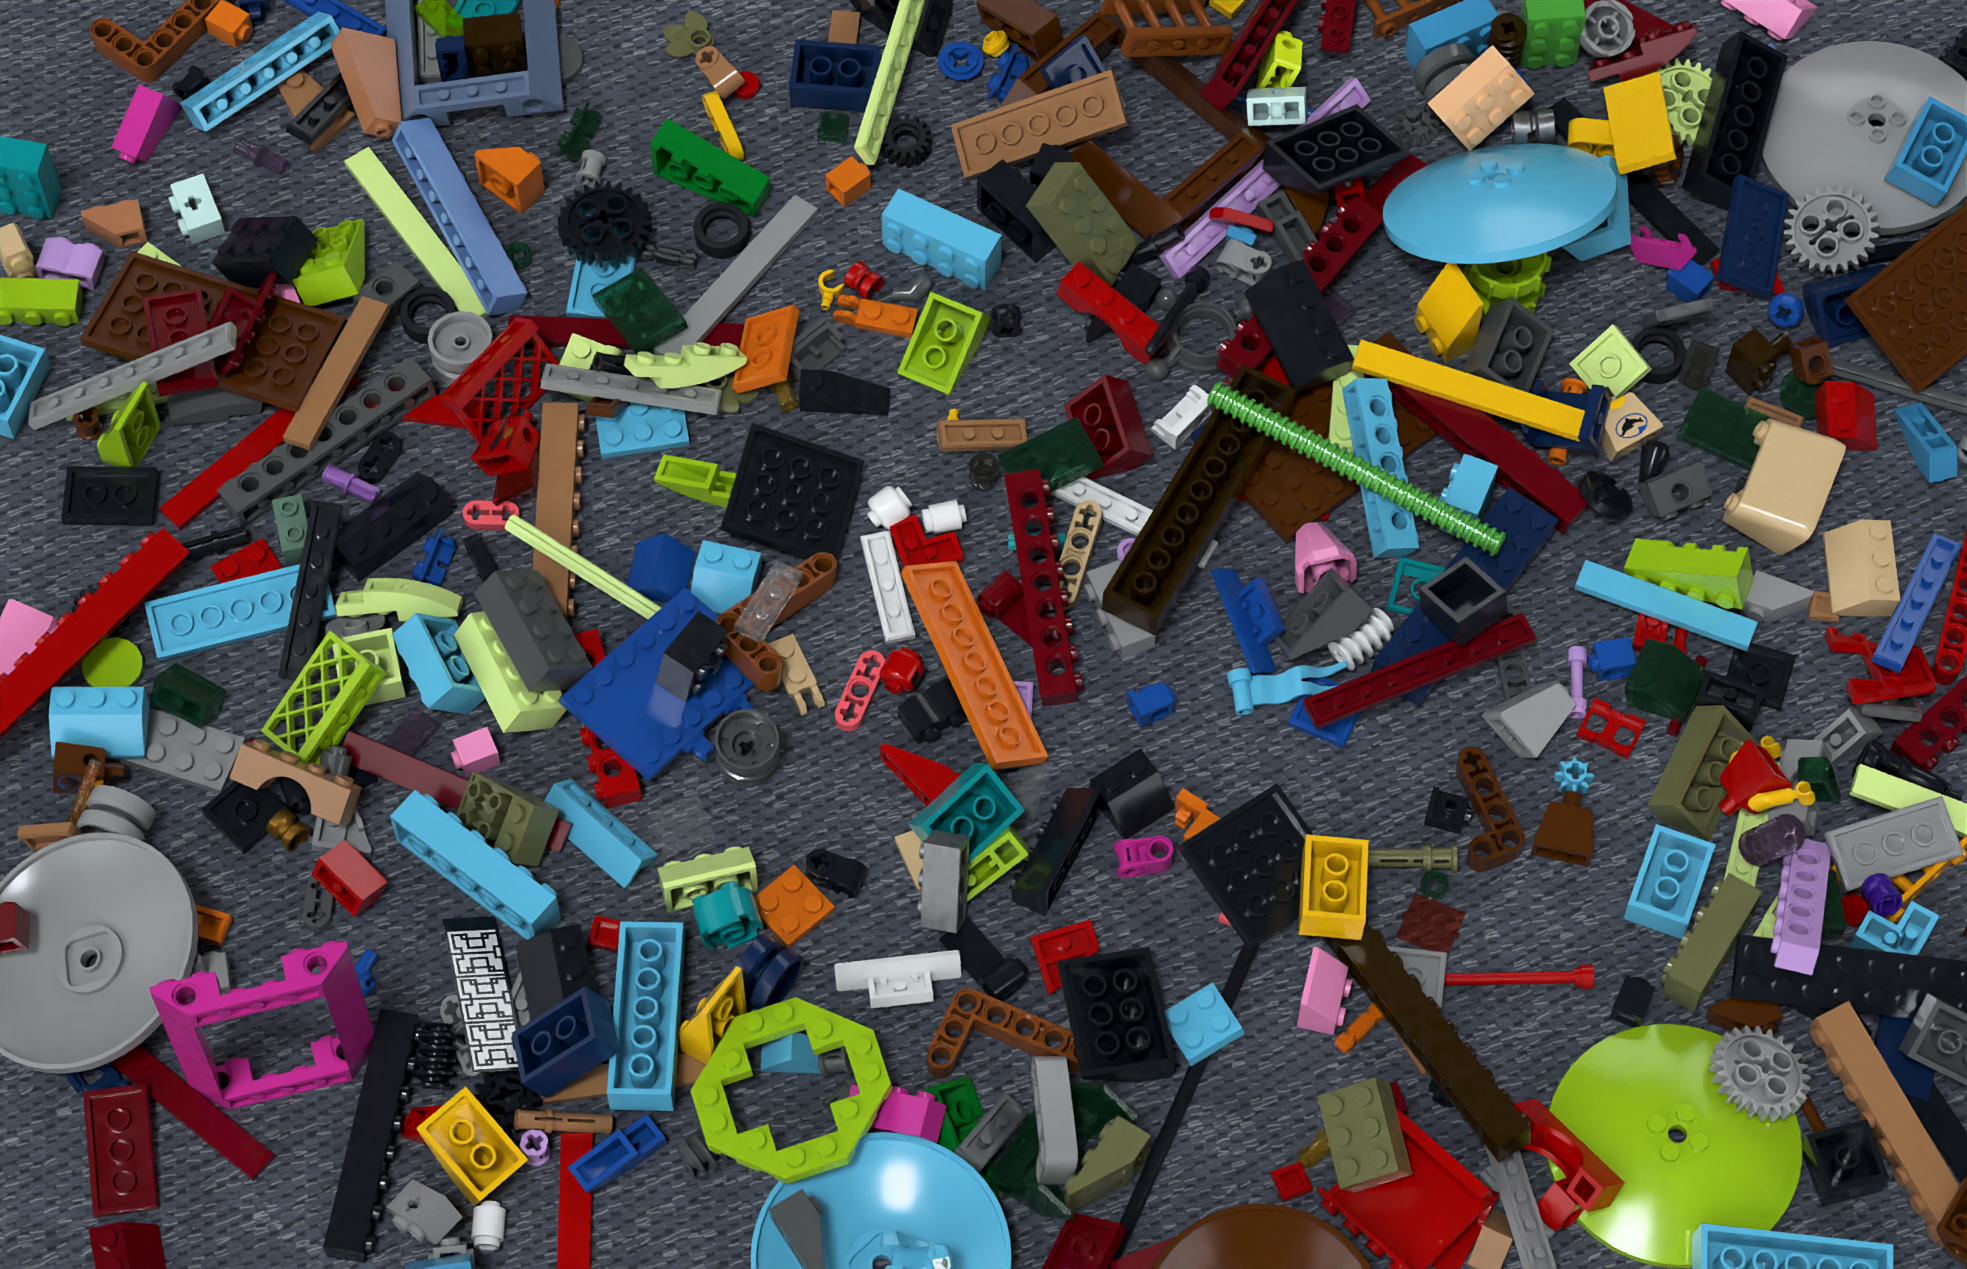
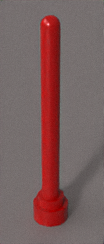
M1580 964L1579 967H1574L1573 971L1446 973L1444 985L1574 983V986H1580V989H1594L1593 964Z

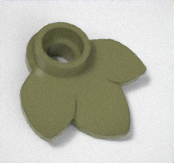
M688 10L684 25H663L662 27L663 35L668 43H670L665 48V53L672 57L684 58L691 54L697 55L702 48L714 46V38L708 31L707 20L695 11ZM698 41L705 42L703 44H695Z
M735 371L701 384V387L722 390L718 409L729 414L738 413L739 404L750 403L759 396L757 389L739 394L732 389Z

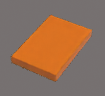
M794 304L745 319L740 351L747 357V363L735 370L732 389L737 394L787 379L799 309Z

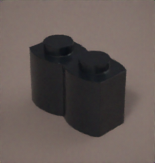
M949 678L933 684L924 692L910 697L898 706V718L917 744L925 741L928 743L932 742L941 735L943 729H947L950 726L952 728L959 727L967 720L965 711Z

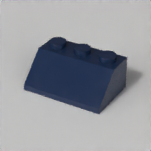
M1882 263L1802 286L1806 312L1817 336L1827 341L1828 348L1871 336L1844 299L1887 265Z

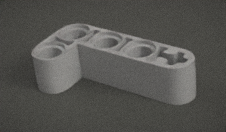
M1033 1056L1031 1079L1040 1147L1036 1161L1038 1185H1065L1070 1176L1075 1173L1078 1162V1147L1066 1056Z

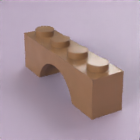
M254 739L252 742L241 744L230 779L259 790L269 787L281 776L291 778L300 783L306 790L311 803V814L337 825L351 821L362 787L353 784L354 780L342 774H336V776L325 772L326 767L317 763H303L298 760L299 756L288 751L277 752L271 749L272 745L263 740Z

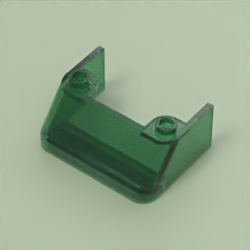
M1070 1082L1078 1155L1089 1139H1098L1104 1126L1108 1122L1113 1124L1117 1116L1127 1121H1136L1138 1115L1106 1084ZM1034 1107L994 1167L989 1180L999 1191L1043 1217L1072 1220L1075 1214L1064 1205L1065 1193L1058 1187L1059 1185L1037 1183L1036 1161L1040 1147Z

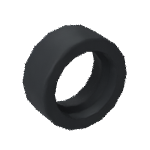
M727 202L712 203L702 208L695 217L693 226L694 237L697 247L704 254L718 259L730 258L742 252L748 244V220L746 214L736 205ZM716 219H730L738 225V234L728 241H713L707 238L704 233L705 226Z
M424 287L416 289L408 294L401 304L400 316L404 332L410 339L420 344H428L427 339L431 327H419L412 322V313L416 308L432 303L442 306L446 314L456 312L453 299L447 292L439 288Z
M1657 326L1645 328L1637 333L1631 344L1639 354L1641 348L1645 344L1650 343L1663 344L1669 347L1674 354V361L1671 365L1661 368L1650 366L1652 370L1641 380L1646 383L1659 385L1668 383L1678 377L1684 365L1686 348L1683 340L1677 333L1668 328Z

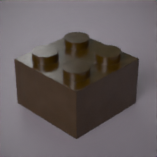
M520 12L462 18L470 77L527 71Z

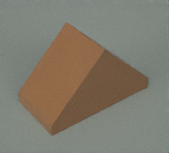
M1492 1209L1478 1236L1467 1263L1468 1266L1474 1269L1502 1268L1514 1242L1505 1214Z

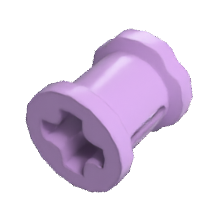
M531 1129L526 1131L521 1137L520 1148L528 1159L526 1161L528 1165L541 1166L550 1158L549 1141L543 1131ZM535 1145L537 1148L540 1147L541 1149L536 1151L534 1148L530 1149V1146Z

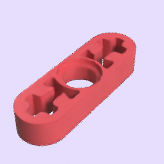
M869 650L860 655L836 707L835 722L843 731H854L861 726L881 682L879 673L885 659L878 651ZM872 660L877 661V667H873L869 674L870 679L865 677L867 664H870ZM863 685L868 688L869 693L860 698L854 696L851 691L855 686ZM852 703L855 705L854 718H850L848 722L844 721V715L849 713Z

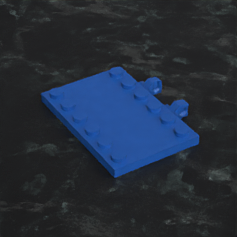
M683 588L560 697L559 702L649 782L681 752L686 754L692 752L704 763L714 751V746L704 737L705 731L723 714L727 716L729 713L741 709L755 710L747 702L748 697L745 695L755 685L725 654L721 657L724 659V662L715 675L710 673L705 679L707 682L702 691L697 696L692 694L686 703L656 683L663 653L694 615L700 611L714 622H716L718 617L717 614L686 588Z

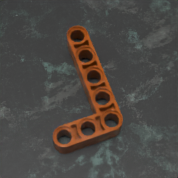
M187 0L145 42L108 18L96 19L90 25V33L95 49L140 81L154 82L208 30L205 18L220 0ZM225 0V1H227L228 3L234 5L237 0Z
M819 552L717 617L716 623L729 631L725 642L728 644V648L724 654L760 690L771 691L776 689L780 685L782 659L763 640L760 634L834 587L837 560L830 553Z
M971 988L961 989L955 994L926 1054L927 1070L930 1075L938 1079L947 1078L954 1072L973 1031L976 1030L1035 1056H1066L1068 1070L1081 1074L1078 1059L1075 1057L1076 1049L1072 1031ZM970 1003L975 1008L971 1011H964L960 1006ZM997 1015L1001 1016L1004 1020L1000 1023H992L988 1019ZM1021 1028H1029L1032 1030V1034L1023 1036L1017 1031ZM958 1030L962 1034L957 1038H952L947 1035V1032ZM1050 1040H1056L1062 1045L1058 1048H1050L1046 1043ZM937 1057H945L949 1060L943 1065L933 1062Z

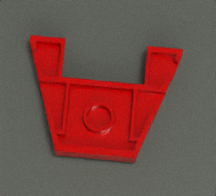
M1827 626L1825 640L1830 651L1862 654L1872 677V680L1849 678L1846 689L1853 704L1934 693L1937 682L1921 648L1912 647L1899 674L1871 662L1879 643L1868 641L1865 635L1853 632L1852 637L1838 634V628Z

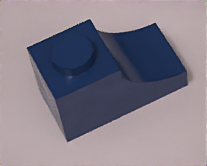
M449 35L444 38H436L435 49L441 82L469 79L470 74L464 36Z

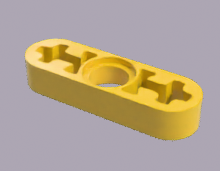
M715 90L703 94L704 108L715 132L718 131L720 134L719 141L724 152L740 161L744 160L741 143L718 92Z

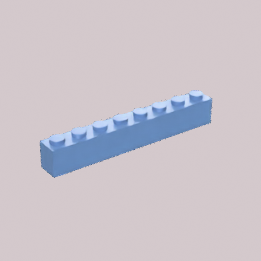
M431 118L400 121L392 142L487 315L505 314L519 310L527 295L526 287L517 275L512 261L509 260L502 248L499 238L496 237L488 218L477 203L476 196L472 194L463 173L460 172L453 160L452 153L443 142L439 130L436 129Z

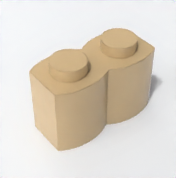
M11 223L1 227L0 260L8 277L38 278L33 255L19 226Z

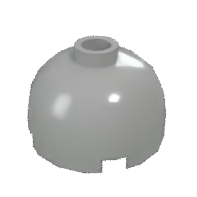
M1599 0L1585 9L1586 18L1579 43L1587 53L1595 57L1609 58L1624 52L1631 45L1635 36V29H1633L1632 23L1633 16L1624 4L1616 0Z

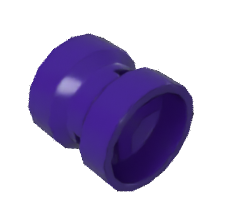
M1873 874L1862 883L1861 892L1865 899L1870 902L1872 910L1881 917L1890 916L1902 906V896L1894 888L1893 882L1887 874Z

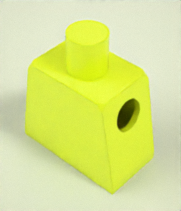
M1288 31L1277 32L1262 57L1256 89L1292 86L1301 70L1303 46L1301 40L1293 38L1292 34ZM1276 68L1280 71V75L1275 77Z

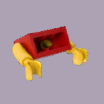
M1764 736L1761 739V745L1747 739L1739 750L1732 753L1728 766L1720 775V781L1728 791V794L1718 803V806L1730 817L1740 807L1755 815L1775 806L1793 803L1794 799H1798L1801 805L1808 806L1815 802V795L1811 790L1810 784L1806 781L1799 782L1795 790H1791L1792 782L1775 761L1782 753L1780 743L1775 742L1771 736Z

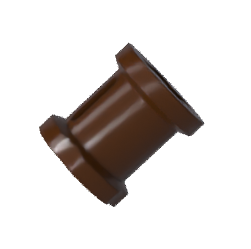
M95 407L73 415V423L81 439L91 441L97 439L102 434L103 424L99 420V412Z

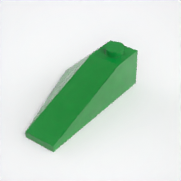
M970 1076L933 1085L922 1091L936 1095L935 1101L946 1105L936 1144L949 1149L953 1153L978 1124L977 1117L984 1116L981 1102ZM989 1161L979 1174L989 1185L997 1200H1000L993 1163Z

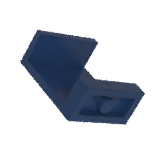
M1536 380L1534 390L1530 392L1531 394L1584 410L1585 413L1578 435L1579 442L1521 424V432L1530 446L1598 452L1612 400L1604 385L1592 384L1590 394L1549 391L1542 380Z

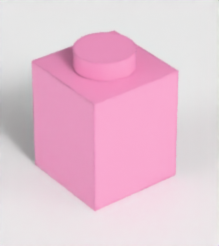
M488 727L453 739L455 751L450 753L456 770L463 769L466 777L471 776L472 771L479 773L500 765L498 751Z

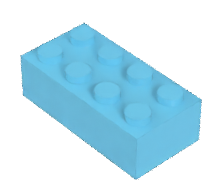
M898 188L882 213L883 245L892 253L899 254L901 252L910 256L919 265L927 264L936 268L943 276L951 277L952 275L962 280L970 288L976 289L978 287L986 290L1001 266V234Z

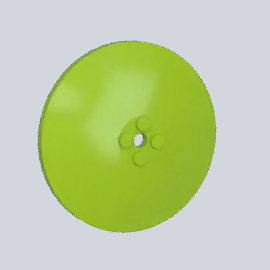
M1652 1024L1621 1031L1607 1037L1581 1055L1564 1075L1553 1096L1549 1111L1625 1182L1609 1207L1591 1212L1584 1210L1576 1221L1599 1242L1627 1258L1659 1267L1692 1268V1235L1701 1223L1771 1231L1786 1212L1795 1194L1802 1166V1141L1796 1114H1790L1785 1120L1779 1116L1775 1122H1772L1769 1116H1767L1763 1122H1760L1757 1113L1748 1118L1746 1109L1743 1108L1741 1111L1736 1112L1737 1103L1733 1101L1727 1104L1725 1102L1728 1098L1727 1093H1717L1721 1084L1711 1081L1716 1073L1709 1071V1067L1713 1063L1709 1060V1057L1714 1052V1046L1723 1037L1719 1034L1701 1028L1676 1024ZM1674 1129L1680 1130L1685 1135V1141L1681 1143L1673 1142L1669 1138L1668 1132ZM1546 1158L1553 1183L1566 1178L1563 1171L1554 1162Z

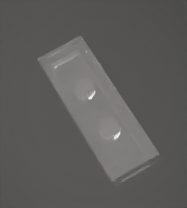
M776 560L734 624V631L762 643L801 582L803 571Z

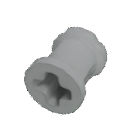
M585 150L582 153V165L580 171L575 175V180L582 186L586 184L588 187H594L595 181H598L599 184L601 182L599 175L601 168L605 166L606 157L601 152Z

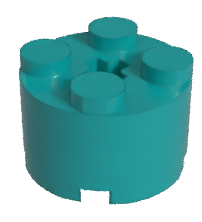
M736 881L727 882L720 887V890L710 894L699 895L692 900L694 906L692 912L703 945L708 950L717 951L716 945L726 943L728 949L746 944L758 936L756 931L758 928L763 929V923L752 891L745 887H739Z

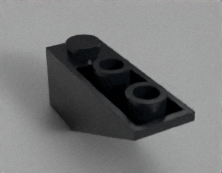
M1131 263L1126 272L1121 270L1116 277L1114 289L1146 314L1161 288L1162 279ZM1093 314L1087 320L1084 328L1087 330L1086 342L1088 343L1113 331L1110 326Z

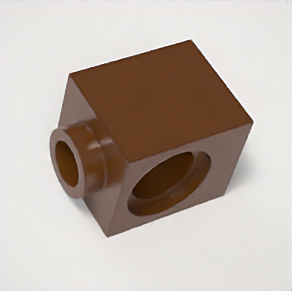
M1814 335L1788 344L1795 378L1812 385L1824 381V377L1834 374L1826 340ZM1815 357L1813 365L1808 367L1809 360Z

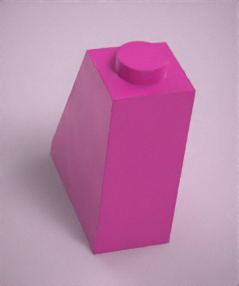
M138 84L111 148L119 151V158L135 164L137 159L146 163L182 109L181 104L161 93Z

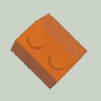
M520 147L477 150L474 153L479 184L521 215L545 193L541 161L534 153H527Z

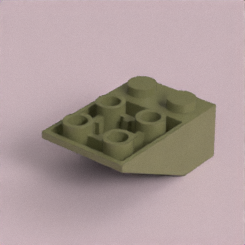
M472 771L456 816L462 821V826L469 831L474 829L485 838L486 844L491 848L495 849L498 847L503 850L510 858V862L538 867L560 809L536 796Z
M1117 1116L1113 1124L1108 1122L1099 1135L1098 1139L1101 1141L1096 1149L1090 1148L1081 1162L1083 1168L1079 1174L1073 1173L1065 1184L1064 1190L1067 1191L1063 1199L1065 1202V1214L1069 1216L1070 1212L1075 1213L1130 1184L1149 1157L1151 1135L1120 1116Z

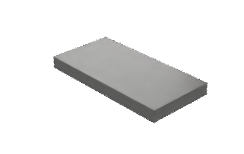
M1942 796L1823 834L1845 893L1861 888L1865 879L1876 873L1887 874L1891 879L1964 855Z

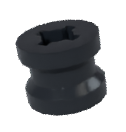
M1000 304L991 310V317L995 321L992 325L994 336L998 338L1016 337L1021 333V324L1018 321L1020 318V308L1014 304Z

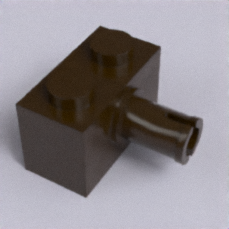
M1754 328L1733 343L1725 373L1748 396L1756 390L1763 392L1772 383L1771 377L1777 367V358L1789 350L1788 344L1792 343V341L1786 334L1780 333L1769 342Z

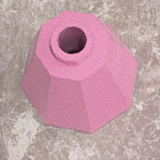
M1318 522L1304 524L1296 532L1295 584L1298 592L1304 594V591L1309 592L1330 568L1346 581L1349 580L1350 583L1357 579V562L1354 554L1326 526ZM1312 578H1315L1316 583L1312 582Z

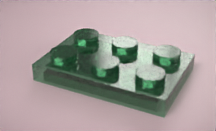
M642 267L592 295L596 306L636 355L638 352L651 350L688 328L683 316Z
M1701 386L1676 435V439L1750 472L1760 446L1754 443L1755 436H1753V431L1760 421H1766L1771 417Z
M1077 417L997 455L999 463L1006 474L1040 469L1041 478H1048L1050 493L1104 467L1101 457ZM1033 500L1027 501L1024 506L1033 502Z

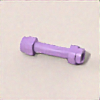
M1572 646L1568 649L1567 665L1571 666V698L1576 703V706L1568 715L1569 718L1583 719L1586 716L1587 700L1583 698V667L1587 663L1586 648L1582 646Z

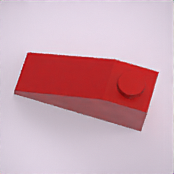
M886 743L879 747L880 759L926 807L961 775L959 772L954 773L946 765Z

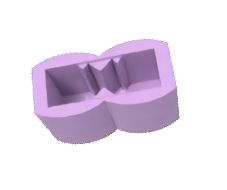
M64 237L46 238L36 264L38 278L79 279L82 288L94 290L105 259L103 251L92 243L73 244Z

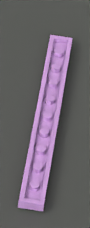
M1350 78L1306 119V124H1300L1297 128L1355 104L1363 109L1371 100L1358 79ZM1263 160L1184 232L1185 240L1170 246L1163 251V254L1159 255L1175 279H1180L1191 267L1199 262L1226 236L1230 224L1209 219L1210 210L1213 207H1228L1250 214L1256 208L1259 201L1267 198L1280 186L1278 182L1262 169Z

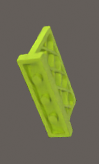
M329 630L261 732L284 751L298 755L299 761L306 764L309 762L319 764L322 750H328L329 745L337 746L387 672L373 664L340 636ZM335 642L338 644L339 657L328 660V650ZM352 660L359 661L353 673L347 676V662ZM339 664L340 678L329 680L328 667ZM321 669V683L311 685V675L315 670ZM340 684V692L334 700L330 701L329 687ZM322 689V703L312 705L311 692ZM304 694V708L294 710L293 701L298 695ZM323 710V717L316 726H313L312 712ZM305 715V728L295 731L294 717ZM286 719L287 733L277 735L273 732L278 723ZM305 735L306 742L297 752L295 737Z

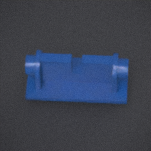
M1015 44L1008 52L1004 50L996 63L1000 68L997 73L994 72L986 85L990 89L986 99L989 100L994 95L998 97V102L1002 104L1015 83L1011 77L1017 80L1025 72L1029 64L1028 56L1024 53L1017 54L1015 52L1018 44Z
M442 528L434 536L429 535L422 547V551L426 553L423 561L418 560L411 574L415 581L438 587L441 586L446 569L438 566L437 562L448 566L456 549L454 538L450 536L440 537L443 531Z

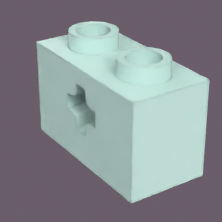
M1306 87L1249 89L1247 94L1248 126L1306 124Z
M204 174L170 185L173 196L168 197L173 213L180 212L182 219L177 221L183 237L189 235L191 243L195 244L225 233L222 219Z

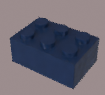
M795 39L789 84L790 106L865 112L881 62V46Z
M583 987L512 1032L521 1083L545 1098L620 1052L609 1001L587 987Z

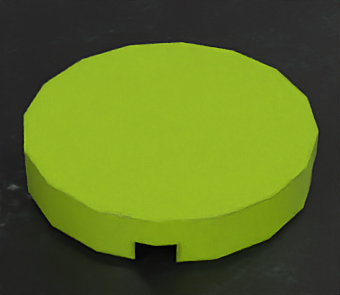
M117 637L107 638L83 660V676L89 687H135L144 672L143 657L137 646L129 640Z

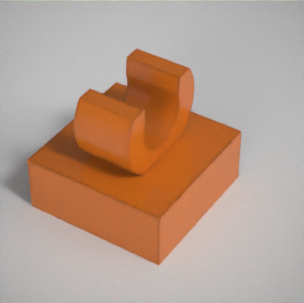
M1182 788L1176 796L1175 809L1178 812L1175 815L1177 819L1174 824L1185 830L1192 820L1195 821L1204 808L1208 810L1209 804Z

